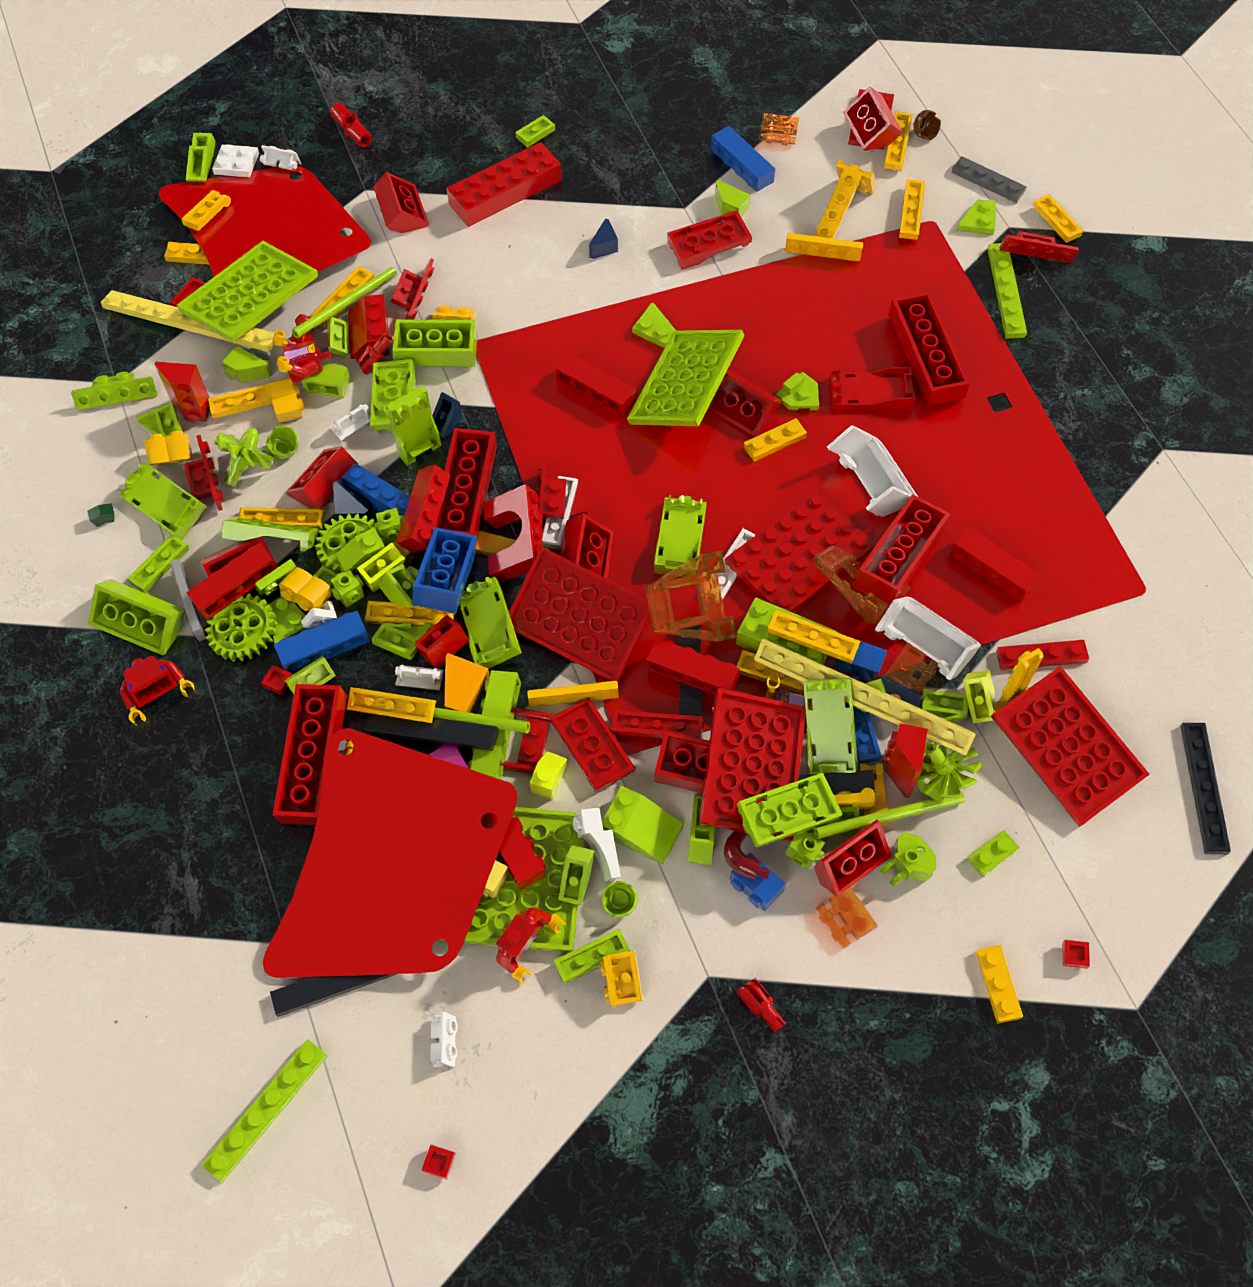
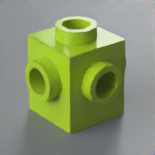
M397 508L377 513V523H374L377 534L382 535L386 545L393 543L398 538L404 515H400Z
M350 569L338 573L331 579L333 586L331 592L337 601L341 600L346 608L364 597L361 587L364 584L359 575H353Z
M813 832L797 833L786 850L785 855L792 858L793 862L798 866L809 869L813 862L817 864L825 852L821 849L825 842L821 839H816Z

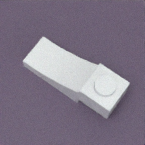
M599 808L580 810L574 815V830L578 833V838H584L591 849L595 850L594 854L601 867L604 882L615 881L621 875L613 831H603Z

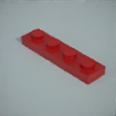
M1084 639L1002 646L996 650L1000 670H1012L1018 664V658L1026 651L1031 653L1038 648L1044 656L1038 667L1087 663L1090 659Z
M614 710L611 731L615 735L663 738L666 730L702 739L705 720L701 716Z

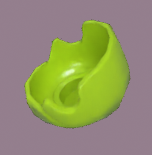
M287 426L273 428L266 441L268 452L273 457L282 460L292 457L298 449L297 433Z
M616 881L610 883L603 890L601 902L604 910L609 915L622 918L629 916L636 909L638 896L632 885L624 881Z

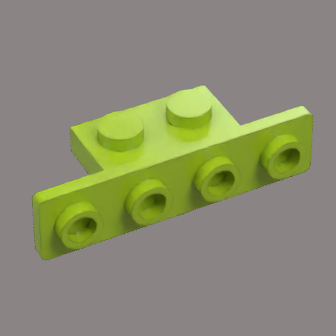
M120 372L112 377L107 375L99 376L93 380L92 387L76 389L71 392L77 410L150 398L158 394L152 376L136 379L134 373Z

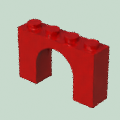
M526 484L483 502L484 520L496 529L517 520L522 521V530L516 542L509 548L488 556L489 575L496 577L500 583L528 573L540 547H543V532L540 527L541 514L538 509L539 496L535 490H532Z

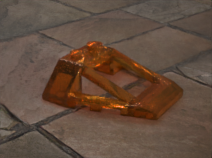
M833 545L817 554L813 560L818 569L830 579L867 623L877 625L888 610V604L872 593H868L864 597L860 593H855L850 589L851 585L846 580L842 581L835 573L837 569L843 567L852 579L855 580L858 573L857 570H859L862 564L854 561L855 556ZM906 585L897 599L905 597L911 587Z
M722 551L701 554L645 587L653 632L715 642L737 638L734 616L725 617L717 575L726 572ZM697 568L694 576L674 579ZM695 584L701 616L674 621L669 589ZM704 624L709 631L683 628Z

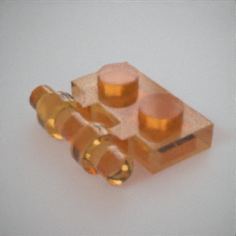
M763 113L761 131L767 133H760L759 140L770 144L771 142H778L786 146L788 144L795 145L796 137L789 135H797L799 117Z
M907 643L885 676L904 686L908 685L912 690L922 694L923 689H926L925 685L928 680L935 676L938 663L931 660L929 664H926L923 660L927 654ZM916 670L922 673L918 680L913 677Z
M851 887L838 897L835 895L830 897L829 902L833 906L831 909L827 910L823 903L815 908L820 915L819 919L823 924L826 923L832 932V938L835 942H839L843 949L851 944L846 937L849 933H852L854 938L858 940L878 926ZM837 915L845 923V926L842 928L834 920V917Z

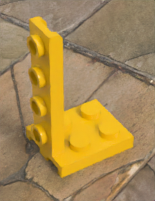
M838 159L836 169L839 181L813 236L835 238L856 190L863 194L874 193L876 184L873 171L866 172L861 170L860 166L854 164L850 166L843 163L841 159Z
M1039 648L1031 653L1026 651L1018 658V664L1012 669L1013 674L1007 679L1008 684L1002 689L1003 693L1000 699L995 702L996 711L1028 689L1027 686L1044 657Z

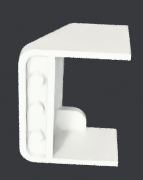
M851 425L827 446L828 450L840 456L839 461L844 468L847 469L849 467L855 471L872 497L866 509L874 515L884 517L901 510L912 494L917 496L883 443L873 435Z
M911 597L893 600L875 628L878 632L884 630V634L892 640L897 638L904 639L938 662L939 672L946 676L948 680L958 676L981 646L975 639Z

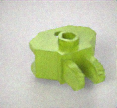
M904 832L897 838L894 844L893 859L884 865L879 872L885 875L893 868L898 870L899 874L895 875L889 882L892 887L904 879L907 881L909 878L926 882L933 876V872L936 871V854L920 836Z

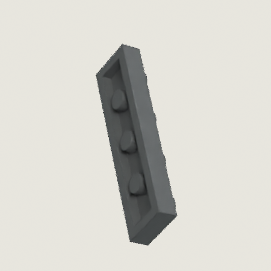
M963 156L956 162L951 172L1015 203L1020 200L1027 186Z

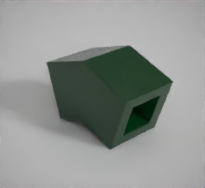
M112 503L97 505L87 511L89 521L97 527L107 522H114Z

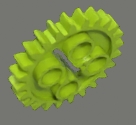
M357 513L354 518L347 514V519H343L339 515V521L331 519V526L324 524L326 531H319L321 537H316L318 544L315 545L317 556L322 566H326L330 570L333 569V572L337 574L340 571L344 572L335 554L355 536L372 528L375 529L374 519L368 521L366 515L360 519ZM379 535L383 544L386 545L382 535ZM355 569L351 572L353 573V575H355V572H357L358 570Z
M248 594L246 598L241 596L238 600L212 617L213 620L206 621L210 626L205 629L208 634L206 639L209 641V646L218 656L221 655L225 660L229 657L233 662L237 657L243 661L245 655L252 659V653L254 652L260 655L259 649L261 647L267 649L266 641L273 642L270 635L277 633L273 628L278 626L274 620L277 618L273 612L274 610L264 599L261 600L259 596L254 598L251 594Z

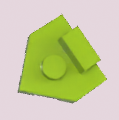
M796 372L783 383V388L775 395L782 400L781 404L789 410H798V408L819 409L818 383L804 372L800 374Z

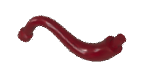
M737 831L731 833L724 844V857L728 865L738 874L751 880H755L756 876L768 879L770 870L759 867L760 861L750 858L741 850V843L748 834Z

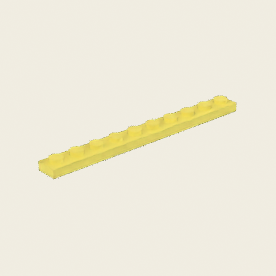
M113 290L101 301L104 309L230 342L181 313L178 307ZM253 327L233 343L270 352L275 346L273 342L274 333Z
M762 639L754 658L755 661L801 682L851 678L766 639ZM851 678L853 705L897 725L902 723L928 729L926 738L963 755H967L976 733ZM845 696V701L848 703L849 696Z

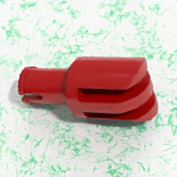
M383 333L375 344H368L356 358L359 367L365 375H369L373 371V363L383 360V352L393 343V339L389 334Z
M756 977L737 990V994L755 1016L761 1015L774 1033L786 1024L773 1008V998Z

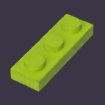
M171 534L127 578L129 583L140 591L147 593L171 568V561L180 559L190 549L188 544Z
M617 929L553 960L563 984H566L599 968L600 962L604 961L603 957L606 954L630 951L620 929Z

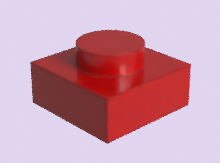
M272 665L261 684L264 688L283 695L288 687L284 680L291 677L292 673Z
M1064 940L1062 942L1063 966L1088 969L1090 967L1089 942Z
M430 1144L421 1171L447 1180L456 1153Z

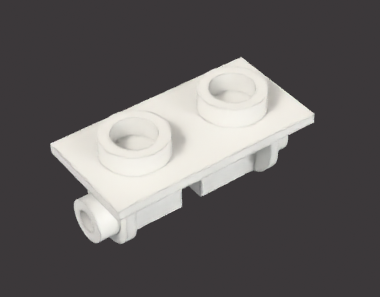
M261 146L264 155L260 156V162H263L264 165L276 167L278 161H280L279 168L288 170L296 169L297 164L301 165L297 153L292 150L278 149L274 146Z
M360 404L358 408L350 412L351 414L345 415L337 421L335 420L330 429L343 441L370 423L371 414L369 413V407L366 404Z
M400 665L395 670V675H397L395 685L440 691L443 670Z
M441 1012V1015H434V1020H431V1039H439V1043L431 1044L430 1062H433V1067H443V1064L455 1067V1058L457 1057V1048L455 1046L457 1022L455 1016L446 1012Z

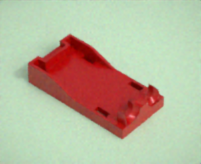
M738 211L667 232V243L670 249L673 250L681 270L699 265L717 253L739 246L745 247L752 242V236Z
M888 367L872 372L840 373V371H833L830 373L832 410L913 409L915 392L912 385L911 367Z

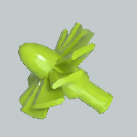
M256 428L248 429L241 436L240 440L231 434L225 435L220 432L217 435L214 444L218 445L220 451L230 452L232 455L229 461L231 467L224 479L226 484L236 487L242 471H245L249 465L255 467L256 464L265 470H268V467H272L274 457L266 454V450L256 448L259 440Z
M933 741L926 743L922 771L916 782L924 795L943 802L944 797L959 798L963 796L960 790L974 785L977 780L962 774L961 771L975 774L982 765L981 761L961 765L968 758L977 756V751L973 747L968 751L967 755L957 757L959 752L953 750L948 754V747L940 744L938 747Z

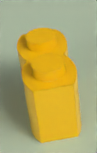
M290 378L267 383L279 423L303 417L301 411L305 410L302 398H297V395L300 394L297 382L292 383Z
M183 431L170 432L171 436L163 437L162 434L149 435L150 439L144 440L148 464L154 466L193 460L189 435L183 434Z
M298 567L279 583L281 596L287 601L298 603L299 607L304 611L320 608L332 596L330 586L326 582L313 577Z

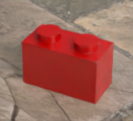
M446 615L418 639L414 645L424 660L438 669L446 662V655L448 653L454 655L469 639L461 626Z

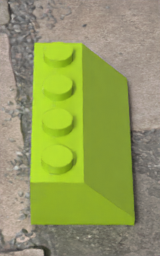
M110 579L95 584L88 625L160 655H165L182 629L185 609Z

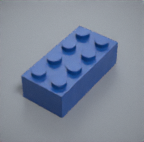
M434 528L413 586L412 605L456 614L475 557L477 536Z

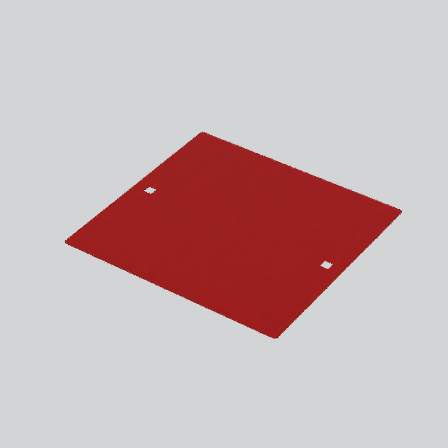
M933 221L920 223L918 240L899 238L900 229L854 240L855 242L863 243L860 262L801 254L477 340L476 355L523 484H526L535 491L537 486H541V481H538V468L542 469L543 461H547V478L564 476L578 479L570 516L586 512L588 516L614 532L607 579L657 603L618 682L619 698L603 700L611 724L614 710L679 715V682L647 670L646 658L657 638L671 640L679 646V624H701V654L703 655L708 654L715 657L716 660L724 663L730 662L737 666L743 650L756 654L736 645L737 632L755 597L761 598L740 577L736 578L720 604L701 595V591L743 528L757 535L815 490H818L877 545L901 510L884 517L876 516L868 511L866 507L870 504L872 497L854 470L849 467L846 469L839 461L840 456L837 453L828 450L827 446L851 425L873 435L883 443L919 498L950 513L943 531L897 599L903 597L915 599L975 639L980 645H984L1129 600L1146 592L1145 584L937 223ZM930 291L970 382L966 397L927 406L912 372V385L915 392L913 409L832 410L829 376L833 371H840V373L872 372L888 367H910L888 315L891 301L893 298ZM654 303L676 331L742 330L745 336L727 371L735 372L774 396L783 388V383L796 372L799 374L804 372L818 383L819 409L798 408V410H789L780 403L774 417L759 435L797 418L807 432V437L754 462L744 448V442L754 438V436L707 409L699 426L630 425L627 418L635 403L621 417L558 382L556 367L569 353L580 356L588 363L598 366L608 374H613L617 379L631 384L636 388L637 401L665 349L632 333L633 326L650 304ZM1004 393L1012 408L994 412L987 398ZM669 495L675 499L683 495L690 496L694 501L703 499L702 502H707L696 578L654 573V562L665 497L669 498ZM669 513L665 515L664 520H668ZM698 517V524H702L700 517ZM544 518L543 520V528L545 525L546 518ZM968 526L1040 573L1036 585L1022 602L1011 597L1006 591L993 585L987 578L975 573L969 566L957 561L950 554L954 542ZM548 548L550 551L561 555V550ZM663 549L659 551L660 556H663ZM693 553L692 560H696L697 555ZM870 553L793 612L833 629L839 634L886 650L887 653L878 677L933 661L932 658L904 639L897 638L892 640L884 634V630L880 632L875 630L889 606L852 587L859 568ZM828 655L824 666L840 672L837 668H834L836 658ZM593 672L596 683L611 681ZM842 673V674H844V675H846V676H849V677L855 676V675L850 674V673H848V674ZM740 674V679L734 691L768 698L769 687L766 682ZM778 687L775 690L773 700H777L779 689L781 692L780 701L788 703L789 692L804 697L805 695ZM702 691V717L705 720L703 732L711 730L712 708L715 702V695ZM616 735L618 742L627 755L660 746L663 738Z

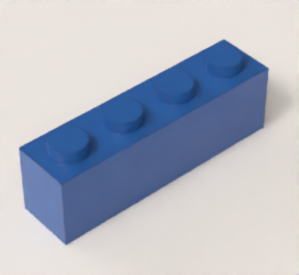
M730 126L712 135L711 149L713 153L717 154L726 165H729L738 176L746 181L748 186L758 192L774 183L775 168Z
M357 463L342 477L343 482L378 512L397 508L399 514L405 516L410 497Z
M355 611L346 613L335 620L326 621L315 628L303 630L300 634L290 638H283L278 643H275L274 646L284 670L295 673L322 656L327 660L370 641L358 612Z

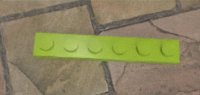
M1001 243L989 244L987 250L1005 337L1025 338L1027 330L1010 252L1000 251L999 246Z
M307 1039L202 1163V1166L223 1183L328 1056Z

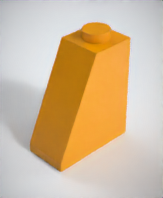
M448 653L446 655L445 709L473 713L485 689L486 679L490 678L488 668Z

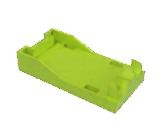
M413 359L373 363L370 418L372 431L377 430L378 434H381V430H387L390 434L393 433L387 405L415 390L416 367Z
M423 385L387 405L397 452L407 466L416 461L415 457L428 449L435 450L441 446L439 432L431 413L428 392Z
M138 463L137 465L140 466L138 470L129 473L128 477L125 478L126 485L123 490L118 489L121 491L119 496L171 534L183 540L207 506L147 463ZM159 474L161 477L157 479L153 475ZM184 495H185V496L188 495V496L191 497V498H190L189 500H187V499H185L183 496H184ZM135 499L141 503L139 506L135 504ZM164 521L168 522L170 526H165L166 523Z
M669 495V498L665 497L655 555L654 573L696 578L707 502H702L703 499L694 501L690 496L683 495L679 496L678 499L671 498V495ZM669 513L668 520H664L665 515ZM698 517L702 520V524H698ZM663 549V556H660L659 551ZM693 553L697 555L696 560H692Z
M233 517L223 521L221 538L239 541L261 536L293 539L300 541V551H306L315 545L319 529Z
M486 577L484 582L475 581L469 584L466 588L467 590L463 592L459 603L468 630L469 645L474 663L488 669L522 653L499 581L496 577ZM495 594H498L500 599L499 601L496 598Z
M851 678L804 681L809 774L856 772L858 770ZM845 696H849V707H845ZM810 698H812V708H813V709H809V699H810ZM848 742H851L852 753H849ZM813 744H816V754H813Z
M823 772L737 803L738 812L743 818L742 825L746 833L751 836L756 848L797 833L813 830L815 827L831 824L838 821L843 815ZM761 798H764V799H765V801H762L761 803L756 804V801H757L758 799H761ZM821 817H822V819H823V820L818 821V822L815 821V819H818V818H821ZM780 832L781 835L773 837V834Z

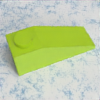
M694 795L688 862L711 865L715 827L699 824L702 796Z

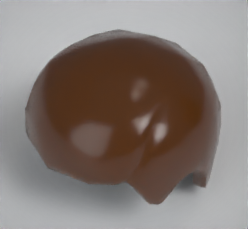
M923 110L916 116L913 128L919 138L932 140L940 131L941 120L935 116L936 113L934 111Z

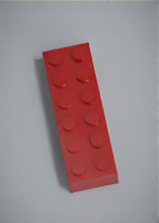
M540 142L447 187L448 203L466 226L470 227L562 181L561 164Z
M930 291L893 298L888 315L926 405L930 406L964 399L970 382Z
M454 428L445 466V472L450 474V478L435 525L436 528L477 536L478 540L484 512L483 502L486 501L497 450L495 432Z
M912 494L859 568L852 587L890 607L893 600L898 598L943 531L950 513Z
M296 684L273 809V816L280 824L316 825L321 801L326 744L331 735L341 730L343 725L347 695L341 686Z

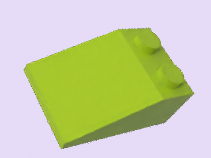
M622 785L602 820L603 831L612 830L615 842L661 864L665 863L684 825L683 822L643 795Z

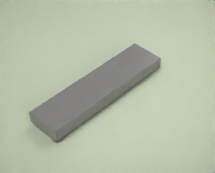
M175 559L170 564L191 630L200 642L206 639L204 628L196 605L186 593L191 588L185 569L179 559Z

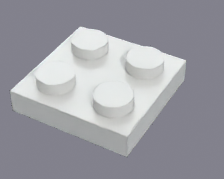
M222 145L212 168L214 175L250 178L259 155L258 148Z

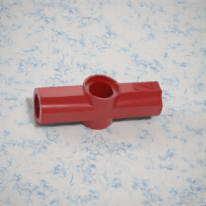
M338 102L333 104L330 115L344 129L345 136L352 138L359 147L365 148L369 146L372 141V135L358 121L357 115L350 112L343 104Z

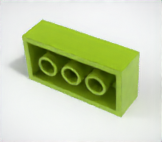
M396 319L393 341L394 360L413 359L415 366L475 367L477 347L475 320Z
M755 597L737 632L736 645L757 653L762 639H766L824 665L828 657L827 654L768 633V626L775 610L831 631H837Z

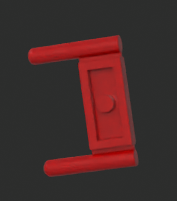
M511 707V712H514L515 717L527 718L526 722L530 723V730L528 733L523 734L517 763L504 761L500 766H503V769L507 771L533 775L538 761L543 757L552 713Z

